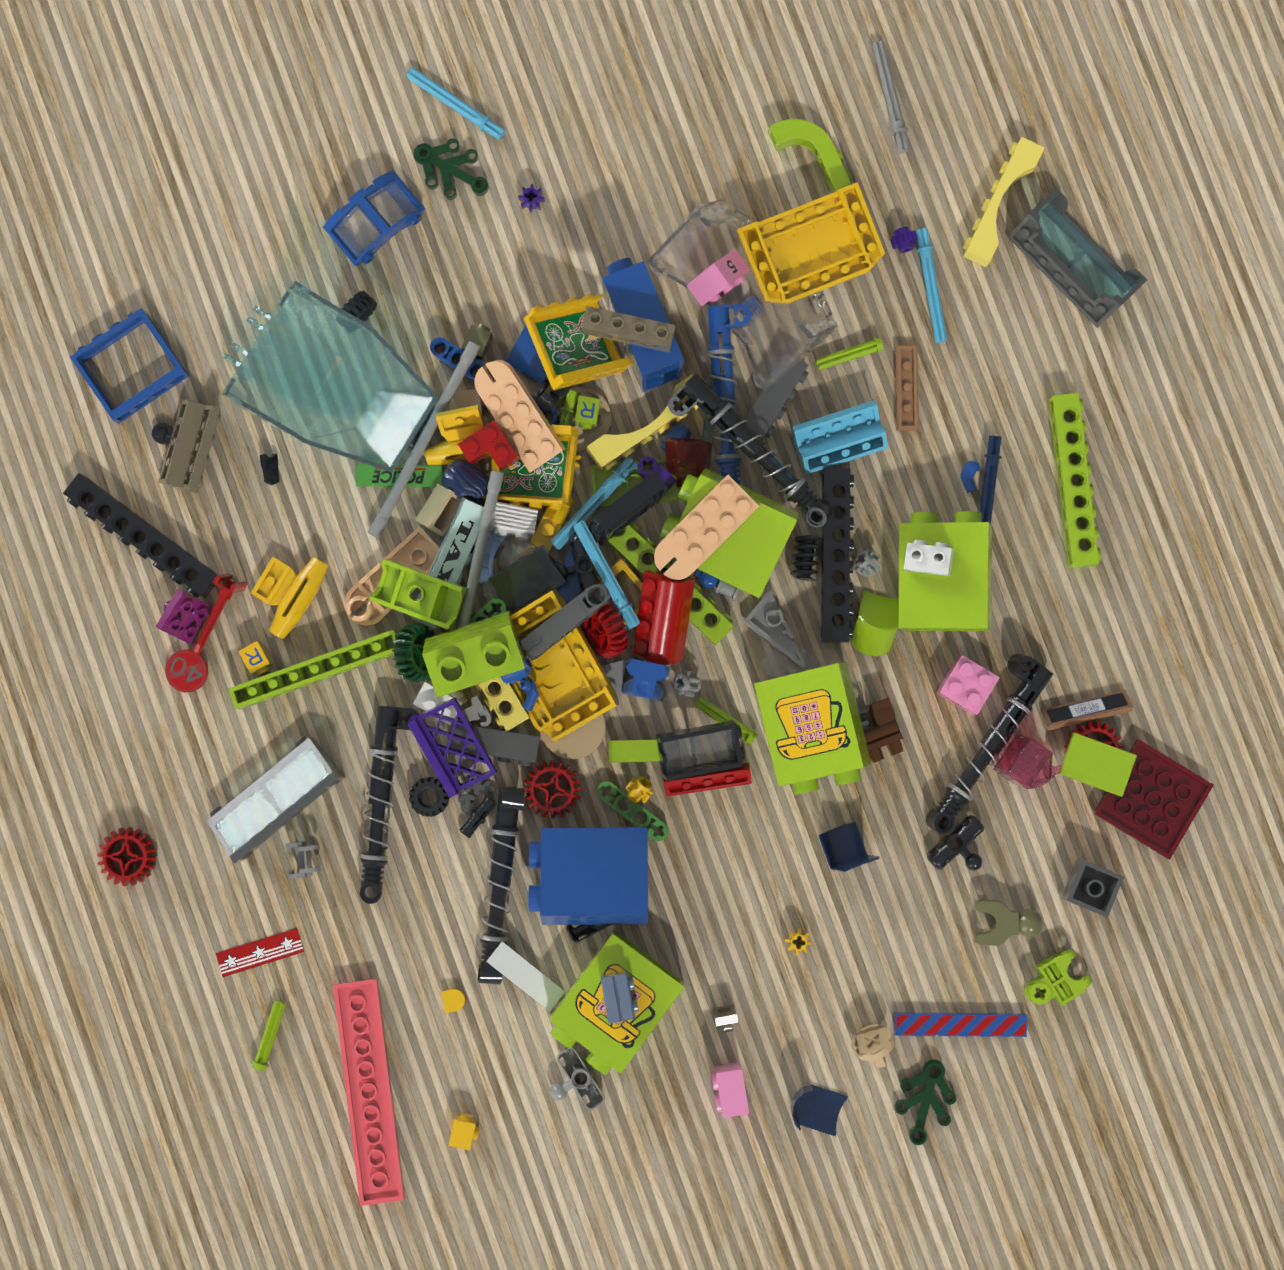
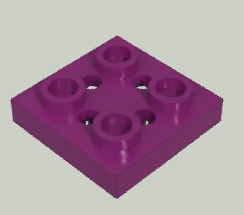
M178 589L172 600L165 603L164 613L155 627L191 644L211 611L212 606Z

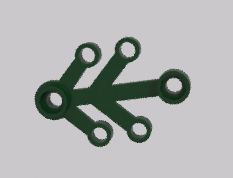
M451 138L446 144L435 147L425 143L416 146L413 156L418 164L423 165L426 175L425 184L428 189L434 190L439 184L437 177L433 174L431 165L433 164L440 169L444 184L443 192L446 199L453 200L457 196V191L452 185L450 174L470 185L475 195L483 196L488 192L489 186L485 178H475L455 167L465 163H476L478 160L476 150L468 149L463 155L443 160L437 156L447 152L457 153L459 151L460 145L458 140ZM451 143L457 144V147L451 149L449 146ZM422 151L428 152L425 157L420 156V153ZM473 153L475 154V158L469 159L468 155ZM434 179L436 182L434 185H429L428 181ZM482 182L483 186L481 188H477L476 183ZM448 190L454 191L452 196H448L446 193Z
M936 1059L927 1061L923 1066V1072L911 1079H903L900 1082V1088L904 1093L912 1092L915 1086L926 1081L925 1088L905 1101L898 1100L894 1105L896 1112L904 1115L908 1112V1109L921 1102L915 1126L908 1133L910 1141L915 1145H922L927 1140L924 1126L930 1104L941 1126H948L951 1122L950 1115L944 1111L933 1092L935 1083L942 1091V1099L946 1104L952 1105L956 1102L955 1093L949 1089L943 1078L945 1067ZM937 1067V1072L931 1074L930 1068ZM909 1082L911 1084V1087L905 1090L903 1088L904 1083ZM947 1094L953 1095L951 1101H946ZM899 1104L905 1105V1109L903 1111L898 1110ZM946 1115L947 1121L944 1123L940 1122L941 1116ZM915 1131L921 1132L919 1138L913 1137Z

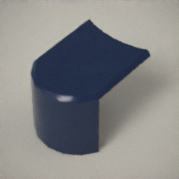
M856 822L818 835L831 870L846 872L860 865L878 860L880 857L867 855Z
M814 1085L802 1087L792 1099L791 1112L794 1124L799 1130H801L800 1125L836 1137L838 1115L848 1096Z

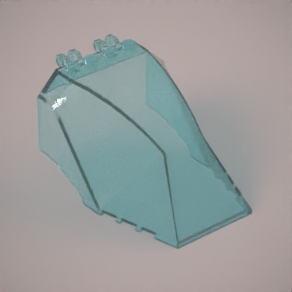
M297 281L289 286L272 314L255 306L253 310L268 320L263 326L254 318H247L246 321L261 331L248 351L234 342L230 345L233 350L245 355L241 362L230 354L225 353L223 356L224 359L238 368L221 396L305 444L393 472L439 397L394 351L391 345L379 335L376 329L317 295Z

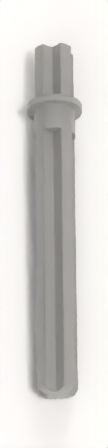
M883 41L875 42L873 44V51L893 129L891 134L895 136L899 154L909 152L911 149L907 136L909 130L905 127L885 44Z

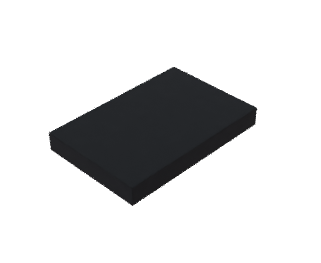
M541 545L490 576L488 581L513 615L550 591L565 584L567 578L544 545Z

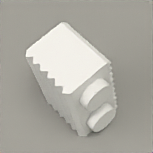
M497 502L490 531H494V534L498 536L511 534L515 535V538L518 540H528V538L533 537L535 532L538 509Z

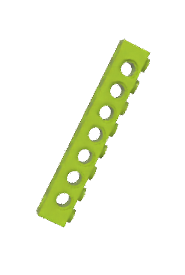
M1079 393L1053 395L1048 401L1068 569L1093 567L1099 565V561H1101V550L1097 548L1096 539L1099 538L1098 527L1094 525L1096 508L1095 505H1092L1091 499L1094 495L1093 485L1089 483L1091 465L1087 462L1086 457L1089 447L1088 442L1084 440L1086 423L1085 420H1082L1081 415L1084 408L1083 400L1079 398ZM1064 412L1072 415V422L1064 419ZM1068 433L1075 437V443L1067 441L1066 435ZM1069 455L1077 457V465L1070 463ZM1072 476H1077L1080 479L1079 486L1072 484ZM1075 497H1079L1082 500L1083 505L1081 508L1075 506ZM1078 518L1084 520V529H1080L1077 526L1076 521ZM1080 540L1087 542L1088 548L1086 551L1079 547Z
M631 523L620 535H615L607 542L643 577L644 572L647 570L658 573L660 570L657 568L655 561L651 565H645L642 562V558L646 554H651L654 557V547L656 545L648 537L643 539L638 534L640 532L639 528ZM629 540H637L639 547L636 550L628 549L626 544ZM671 560L662 569L668 570L671 567L669 564ZM695 583L692 599H698L701 602V608L699 610H690L689 621L716 646L734 627L731 624L733 619L725 612L721 614L716 609L718 605L710 597L705 599L700 594L702 589ZM707 614L715 615L717 619L715 625L710 626L705 623L704 618Z
M393 629L228 688L234 707L241 710L394 655V652L391 651L394 649L392 642L396 640L395 634L398 632Z

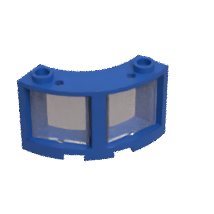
M392 170L374 179L373 185H370L365 190L362 187L348 199L351 203L345 205L342 210L338 208L323 228L355 266L362 263L368 264L374 259V254L388 240L406 227L418 224L422 219L421 215L425 211V207Z

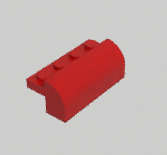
M651 570L644 572L638 613L640 624L636 627L634 654L647 658L646 662L660 665H671L683 660L695 578L688 576L685 579L674 580Z

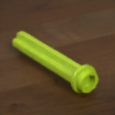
M873 337L871 341L816 359L817 368L822 370L874 352L879 354L881 350H884L880 337Z
M700 697L695 703L696 708L718 723L733 720L737 725H740L742 731L741 739L745 741L744 744L748 743L751 745L758 735L755 733V729L753 731L704 697Z
M276 1000L274 1002L256 1058L251 1062L253 1064L252 1068L265 1071L269 1067L267 1062L286 1007V1003Z

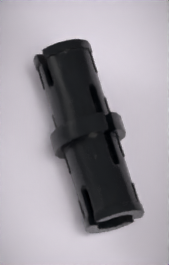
M485 796L476 810L470 812L471 816L459 829L460 832L466 837L471 838L480 824L486 822L485 818L497 803L490 797Z

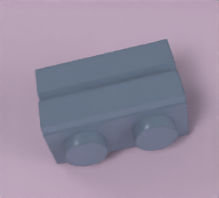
M627 972L601 976L608 1023L635 1019V1013L639 1012L637 999H632L631 990H635L633 976L628 977Z

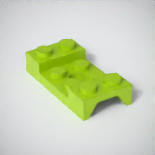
M390 559L382 560L383 572L378 588L370 596V601L442 628L454 629L467 591L466 587L436 578ZM415 588H419L422 592L419 600H415L412 596Z

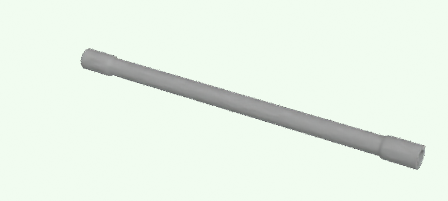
M469 341L463 351L453 375L382 509L368 531L372 536L380 538L395 505L438 426L436 413L446 411L464 375L481 348L475 343Z
M491 470L487 497L466 586L467 591L463 600L457 628L470 623L497 498L503 481V472Z

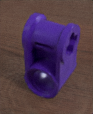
M650 456L643 457L637 464V471L644 479L655 472L668 487V490L677 482L665 468ZM643 462L646 464L650 462L652 464L650 467L651 472L649 470H642L644 467Z

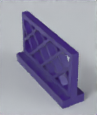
M456 697L421 714L417 713L410 717L407 725L449 798L457 795L458 791L497 774L494 764ZM453 705L457 711L456 719L443 715L445 708ZM428 716L439 718L437 727L427 725L424 718ZM441 720L454 723L452 732L439 729ZM456 724L466 727L468 731L466 737L454 734ZM437 733L450 737L447 746L438 744L436 741ZM452 738L464 742L462 751L450 748ZM467 743L476 745L478 748L477 756L464 752ZM448 752L460 755L458 765L448 762L446 758ZM462 757L475 760L473 769L460 766ZM477 761L487 764L489 771L485 773L475 771ZM458 770L471 774L469 780L460 783L457 777Z

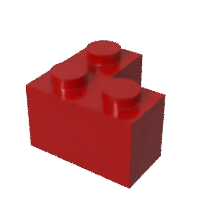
M495 420L458 443L461 451L471 464H475L490 454L498 468L504 471L521 460Z

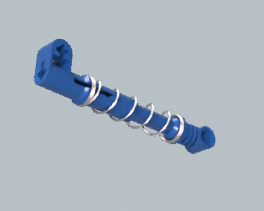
M744 304L707 307L710 340L707 355L711 357L712 370L709 376L712 377L713 391L722 400H727L732 405L736 403L733 406L734 409L739 403L735 401L734 387L737 385V382L734 381L733 366L736 362L732 359V354H735V348L731 344V329L746 327L750 323L752 315L748 306ZM729 309H733L734 315H738V311L741 310L743 314H747V317H743V321H739L737 317H734V324H730ZM718 334H722L723 349H719ZM720 359H724V369L720 370ZM718 432L713 435L715 439L721 440V452L714 456L715 463L718 465V468H721L718 473H721L723 477L729 475L736 483L741 485V480H738L740 474L737 475L740 469H737V467L740 466L739 464L742 461V454L734 451L738 448H734L733 441L725 433Z

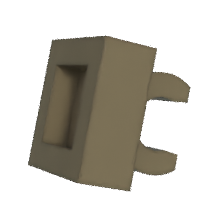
M731 1004L713 1008L716 1026L723 1025L724 1033L733 1031L732 1023L738 1022L735 1005Z

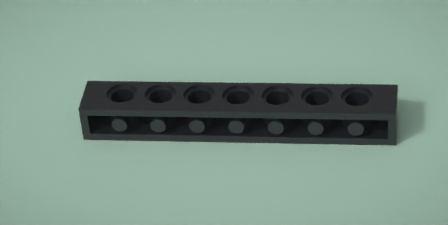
M824 468L822 471V499L828 501L832 509H842L844 515L842 518H836L832 513L824 526H822L821 643H848L849 638H853V625H849V617H853V604H849V595H853V582H850V573H853L854 564L853 560H850V552H853L854 540L850 539V530L854 529V518L850 517V509L854 508V496H850V487H854V474H850V469ZM833 487H841L844 491L843 496H835L833 494ZM833 530H841L843 532V539L836 540L832 535ZM838 550L842 552L843 560L840 562L835 561L832 557L833 551ZM834 572L842 574V583H835L833 581L832 574ZM838 593L843 597L841 605L833 603V594ZM834 615L842 617L843 623L840 627L833 625L832 617Z
M78 473L63 492L68 497L67 502L75 508L82 507L86 510L84 515L93 521L98 519L103 523L101 527L110 534L113 532L117 533L120 536L118 540L126 546L133 545L136 547L137 550L135 552L144 559L148 557L154 561L152 565L162 572L167 570L172 574L170 578L179 585L183 582L189 587L187 591L195 597L202 596L206 598L215 587L213 582L218 575L216 572L86 476ZM89 494H93V501L87 504L86 497ZM109 506L111 512L107 517H104L103 510ZM127 519L128 526L121 530V521ZM140 532H144L145 539L139 543L137 536ZM161 544L163 548L162 553L155 555V547ZM178 557L180 564L177 568H173L171 562L174 558ZM192 570L197 571V578L194 581H190L188 577Z

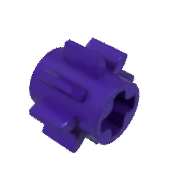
M533 184L527 189L522 187L523 195H518V200L524 201L521 204V208L527 207L530 213L536 208L541 210L540 202H545V197L540 196L542 189L536 190ZM533 195L535 197L533 202H529L528 199Z
M901 227L894 231V236H892L890 241L893 249L898 248L899 253H906L915 248L914 244L917 243L918 237L916 230L911 231L909 227Z

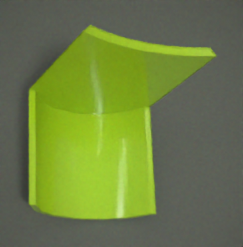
M862 590L859 615L853 630V638L850 639V643L855 649L869 656H881L890 651L898 629L899 598L883 597L867 590Z

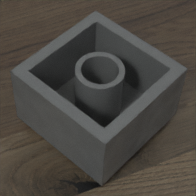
M1077 858L1061 898L1108 918L1124 876Z

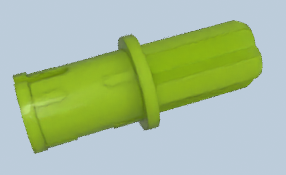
M569 390L566 394L563 408H560L562 412L558 425L571 426L573 417L576 415L575 409L580 392Z

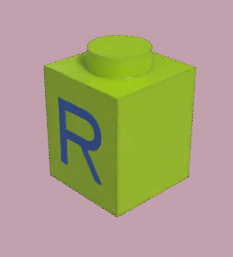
M585 396L578 397L575 425H579V428L583 430H592V427L597 428L600 399Z

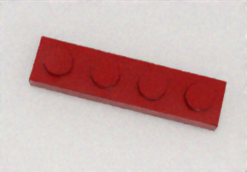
M743 763L742 767L666 781L663 778L666 797L752 784L749 763Z

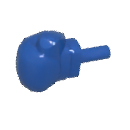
M696 569L695 575L706 588H713L719 584V579Z

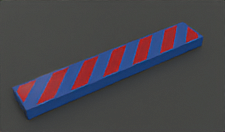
M894 1012V1035L1027 1037V1015Z

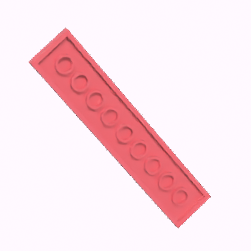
M378 978L333 984L360 1206L401 1201L405 1199Z

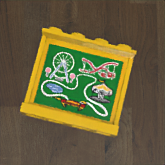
M591 293L578 300L577 297L566 300L565 303L556 301L547 307L538 305L531 308L530 313L524 317L553 391L619 374L632 365L629 357L620 358L613 340L582 333L586 307L590 306L600 309L598 301L604 297L603 294L594 296Z
M551 425L566 449L531 473H529L522 460L502 471L492 458L490 474L491 470L504 473L497 502L517 506L529 504V508L542 509V505L549 506V509L562 510V507H570L579 430L573 426Z

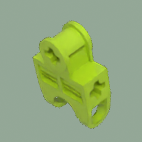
M1068 949L1053 954L1035 965L1034 967L1040 976L1026 984L1024 993L1027 999L1035 1004L1043 1005L1054 998L1057 1004L1063 1006L1085 991L1091 985L1093 979L1089 974L1080 978H1070L1067 969L1072 962L1071 959L1077 953L1074 949ZM1036 988L1041 989L1039 991V997L1035 995L1037 993L1035 990Z

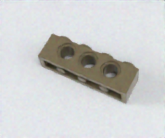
M587 306L582 324V333L670 353L675 325Z

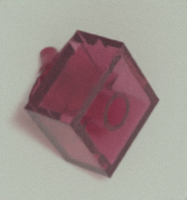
M1016 734L993 770L1014 785L1026 789H1034L1048 783L1051 778L1058 775L1061 765L1053 766V753L1036 740Z

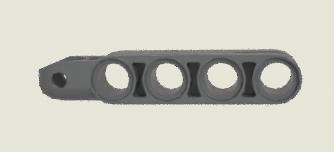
M602 584L590 586L519 642L520 646L526 651L531 661L543 655L604 606L610 598L608 588Z

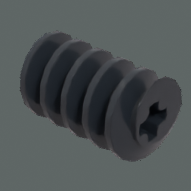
M801 535L794 538V541L799 544L793 546V549L799 553L792 555V558L797 560V562L791 563V567L797 570L790 571V575L795 577V579L817 581L811 575L818 573V571L812 569V566L819 565V562L813 560V558L820 556L814 549L821 548V545L815 543L816 540L822 539L821 537Z

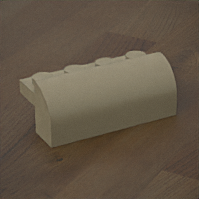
M191 400L181 401L158 483L198 493L203 481L204 469L209 461V451L215 440L216 427L221 419V408L213 405H203Z

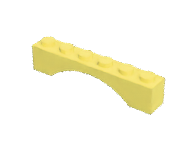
M1021 137L1018 143L1013 142L1008 152L1011 158L1009 162L1004 161L999 171L1002 176L999 181L995 180L990 190L993 195L990 200H985L981 208L984 214L981 219L977 217L972 227V230L975 232L972 238L968 236L963 246V249L966 250L963 257L984 267H987L999 244L996 218L1002 196L1012 184L1032 173L1045 147L1024 137Z
M691 374L683 381L675 385L672 396L693 376V374ZM686 395L681 402L684 404L689 397ZM667 405L658 418L642 429L628 434H604L588 445L586 451L600 471L604 469L609 471L618 464L617 460L623 456L625 459L636 452L635 448L640 444L642 446L647 445L653 440V435L658 432L663 434L671 428L669 424L675 420L677 422L682 421L688 414L676 416L671 413ZM697 405L693 407L695 410L699 409Z

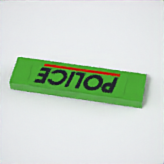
M356 464V486L393 487L404 465ZM417 465L406 487L435 488L437 484L443 486V483H441L443 466Z

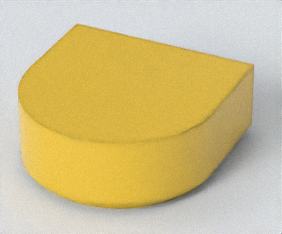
M453 988L441 991L445 1013L458 1011L464 1006L466 997L460 989Z

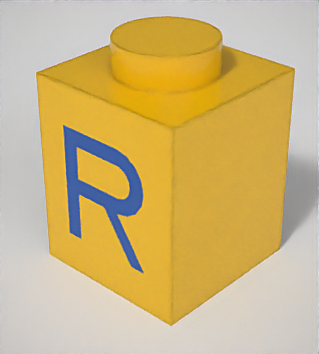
M256 641L238 651L252 675L258 674V676L269 672V667L274 665L260 641Z

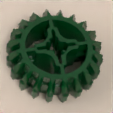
M420 623L408 624L400 628L399 633L395 634L396 640L392 642L394 649L391 650L394 652L392 660H395L394 668L399 669L398 675H402L403 679L412 682L429 680L430 676L422 653L425 639L435 635V632L430 630V626Z

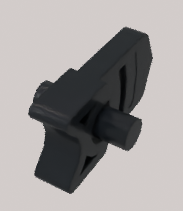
M261 454L259 457L264 482L274 485L279 482L278 455L272 454L268 457L266 454Z

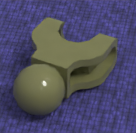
M977 900L974 902V908L977 911L991 914L995 921L990 931L975 935L974 942L979 945L999 946L1011 935H1019V933L1026 937H1032L1037 935L1043 927L1042 917L1035 910L1025 909L1018 913L1017 911L1008 910L998 900Z

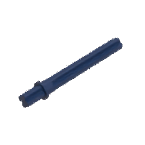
M994 435L989 436L987 454L984 455L986 463L980 506L982 522H989L990 525L999 459H1002V456H999L1002 437Z

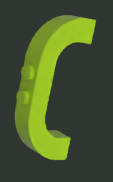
M787 119L769 126L768 135L776 152L793 145L804 146L813 152L832 193L851 185L852 176L849 170L845 169L842 164L843 156L840 150H836L828 134L819 126L801 119Z

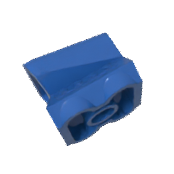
M628 658L625 667L629 675L634 678L623 683L622 693L662 701L665 692L657 682H662L669 676L670 667Z

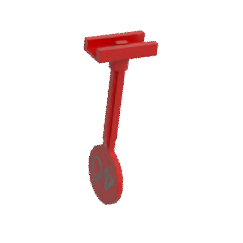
M230 573L216 576L213 584L221 588L218 593L219 597L193 649L180 650L172 654L166 663V678L173 688L184 693L194 692L207 681L209 673L208 664L204 657L201 656V652L227 601L230 600L233 593L245 591L248 585L247 582L234 583L235 581L232 580L233 575Z

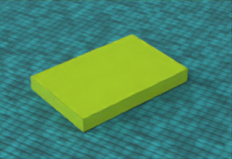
M1073 733L1059 774L1123 797L1137 755Z

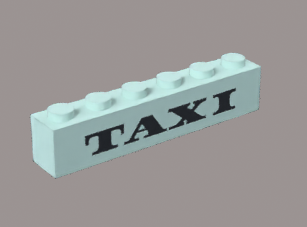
M462 497L428 575L458 585L460 584L463 577L461 571L464 565L467 566L472 557L470 551L473 545L476 546L484 506ZM420 590L419 595H418V597H417L416 600H419V599L421 598V596H422L421 590ZM410 616L411 619L436 629L437 625Z

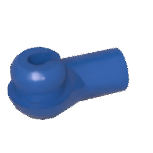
M968 461L960 474L967 493L977 490L973 480L976 471L980 469L977 461Z
M523 678L519 686L522 690H525L527 696L522 707L532 711L539 696V691L534 680Z

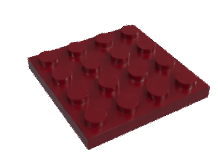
M1137 739L1129 753L1137 756L1123 797L1105 792L1093 814L1170 860L1214 784Z

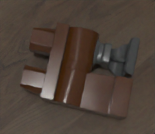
M889 697L858 709L872 763L884 759L880 749L883 746L887 745L891 756L903 752L900 740L904 738L895 720ZM867 711L870 713L874 726H869L868 720H865Z

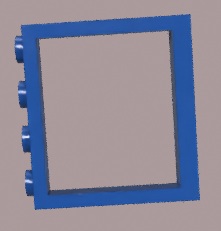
M142 308L134 313H129L128 318L122 322L114 323L110 326L109 331L96 335L91 343L79 347L78 351L70 356L111 419L118 424L190 376L149 315ZM145 323L175 368L115 408L85 363Z

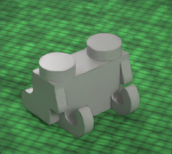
M472 697V706L463 710L469 722L482 720V717L486 716V722H481L480 725L490 726L493 723V716L488 707L484 705L481 697Z
M309 841L286 843L287 852H292V847H295L298 873L294 874V869L288 870L289 879L312 876V872L320 871V867L312 868L310 861V850L318 849V845L310 846Z

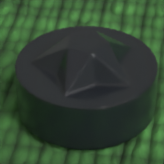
M164 422L156 424L152 429L153 439L161 445L170 443L173 427Z

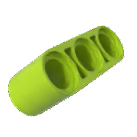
M657 739L608 741V763L660 761Z

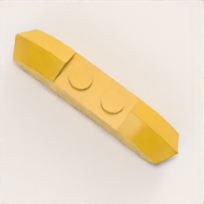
M572 497L570 507H562V510L549 509V506L547 507L523 556L541 545H544L549 554L554 547L551 544V540L564 527L575 502Z

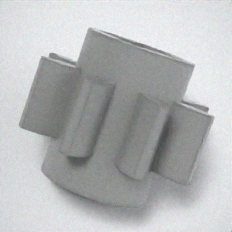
M869 549L859 552L854 560V563L857 565L855 571L866 577L876 574L881 565L877 561L880 556Z
M682 670V674L677 675L674 685L677 690H680L679 695L694 697V693L700 691L702 683L701 679L696 677L697 672Z

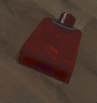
M666 437V470L670 474L677 476L676 487H682L688 474L700 477L706 467L712 443L702 439Z

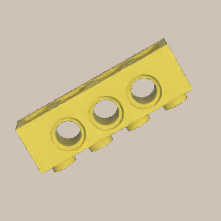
M501 677L475 685L479 692L483 691L487 698L484 701L489 710L494 709L498 717L495 720L501 730L505 728L506 731H509L530 719L511 684H505ZM493 682H497L501 686L500 692L496 695L491 694L489 691V686ZM503 701L511 703L512 709L509 713L505 714L500 710V704Z

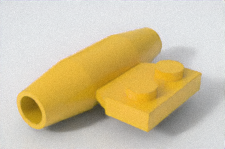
M479 405L436 413L441 436L446 440L425 449L427 464L449 465L457 460L469 462L458 446V443L484 427ZM489 454L482 459L489 458L491 455Z
M272 557L250 593L268 605L278 606L269 628L272 634L284 639L301 620L320 589L329 566L328 564L313 557L301 572L296 575L292 567L276 557Z

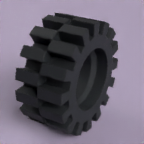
M364 290L362 292L359 291L353 298H350L349 302L344 304V308L339 311L337 319L350 331H354L359 326H362L364 321H367L368 317L376 309L377 302Z
M427 777L420 779L412 786L409 792V802H411L412 809L417 814L425 817L440 814L449 804L450 798L438 778ZM427 788L434 789L438 795L437 802L431 806L424 804L421 799L422 792Z

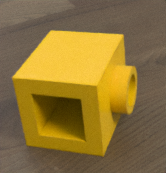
M461 1113L460 1116L456 1115L448 1146L470 1151L473 1140L477 1141L480 1127L476 1126L478 1120L473 1119V1116L470 1114Z

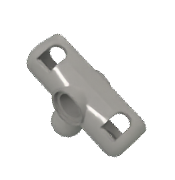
M566 1047L560 1051L557 1060L569 1081L564 1084H553L550 1089L551 1097L554 1100H562L566 1097L567 1092L574 1088L588 1110H594L602 1105L605 1101V1096L576 1048L572 1047L570 1049ZM562 1057L567 1062L565 1066H563L560 1061V1058ZM583 1072L587 1075V1080L585 1082H578L575 1075ZM585 1094L590 1100L588 1104H586L583 1099V1096Z

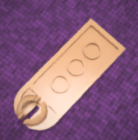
M494 360L478 370L475 376V388L529 473L566 449L509 363L502 360Z
M727 475L658 544L654 553L657 568L661 570L675 557L677 561L664 575L674 580L687 578L759 505Z
M419 526L384 559L407 565L409 568L428 574L440 547ZM382 561L357 582L345 596L344 606L347 615L350 617L364 604L367 606L361 613L351 618L354 622L363 626L378 624L394 610L369 600L370 596L378 588L383 572Z

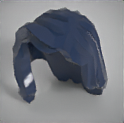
M457 460L446 467L441 483H443L445 488L452 487L456 496H468L469 500L480 504L482 497L488 492L487 487L490 476L469 462Z

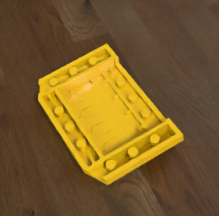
M858 182L838 189L836 192L736 230L764 302L790 304L864 275L885 254Z
M556 590L550 591L511 615L519 642L567 605L564 598ZM579 626L543 655L531 661L533 665L532 673L525 678L535 681L539 696L533 710H526L534 727L540 732L546 733L554 742L619 705L616 691ZM522 648L523 656L528 657L526 651ZM520 681L511 685L523 705L527 695L525 690L520 688Z

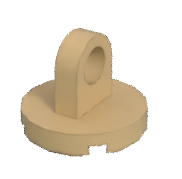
M881 1024L862 1028L858 1031L859 1035L856 1038L853 1037L851 1042L855 1056L865 1061L874 1060L877 1068L887 1066L885 1056L895 1046V1036L891 1028L888 1026L887 1028L883 1027Z

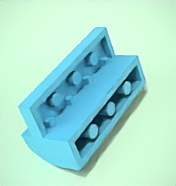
M875 400L792 426L795 448L806 475L888 449L886 431L880 423L878 406Z

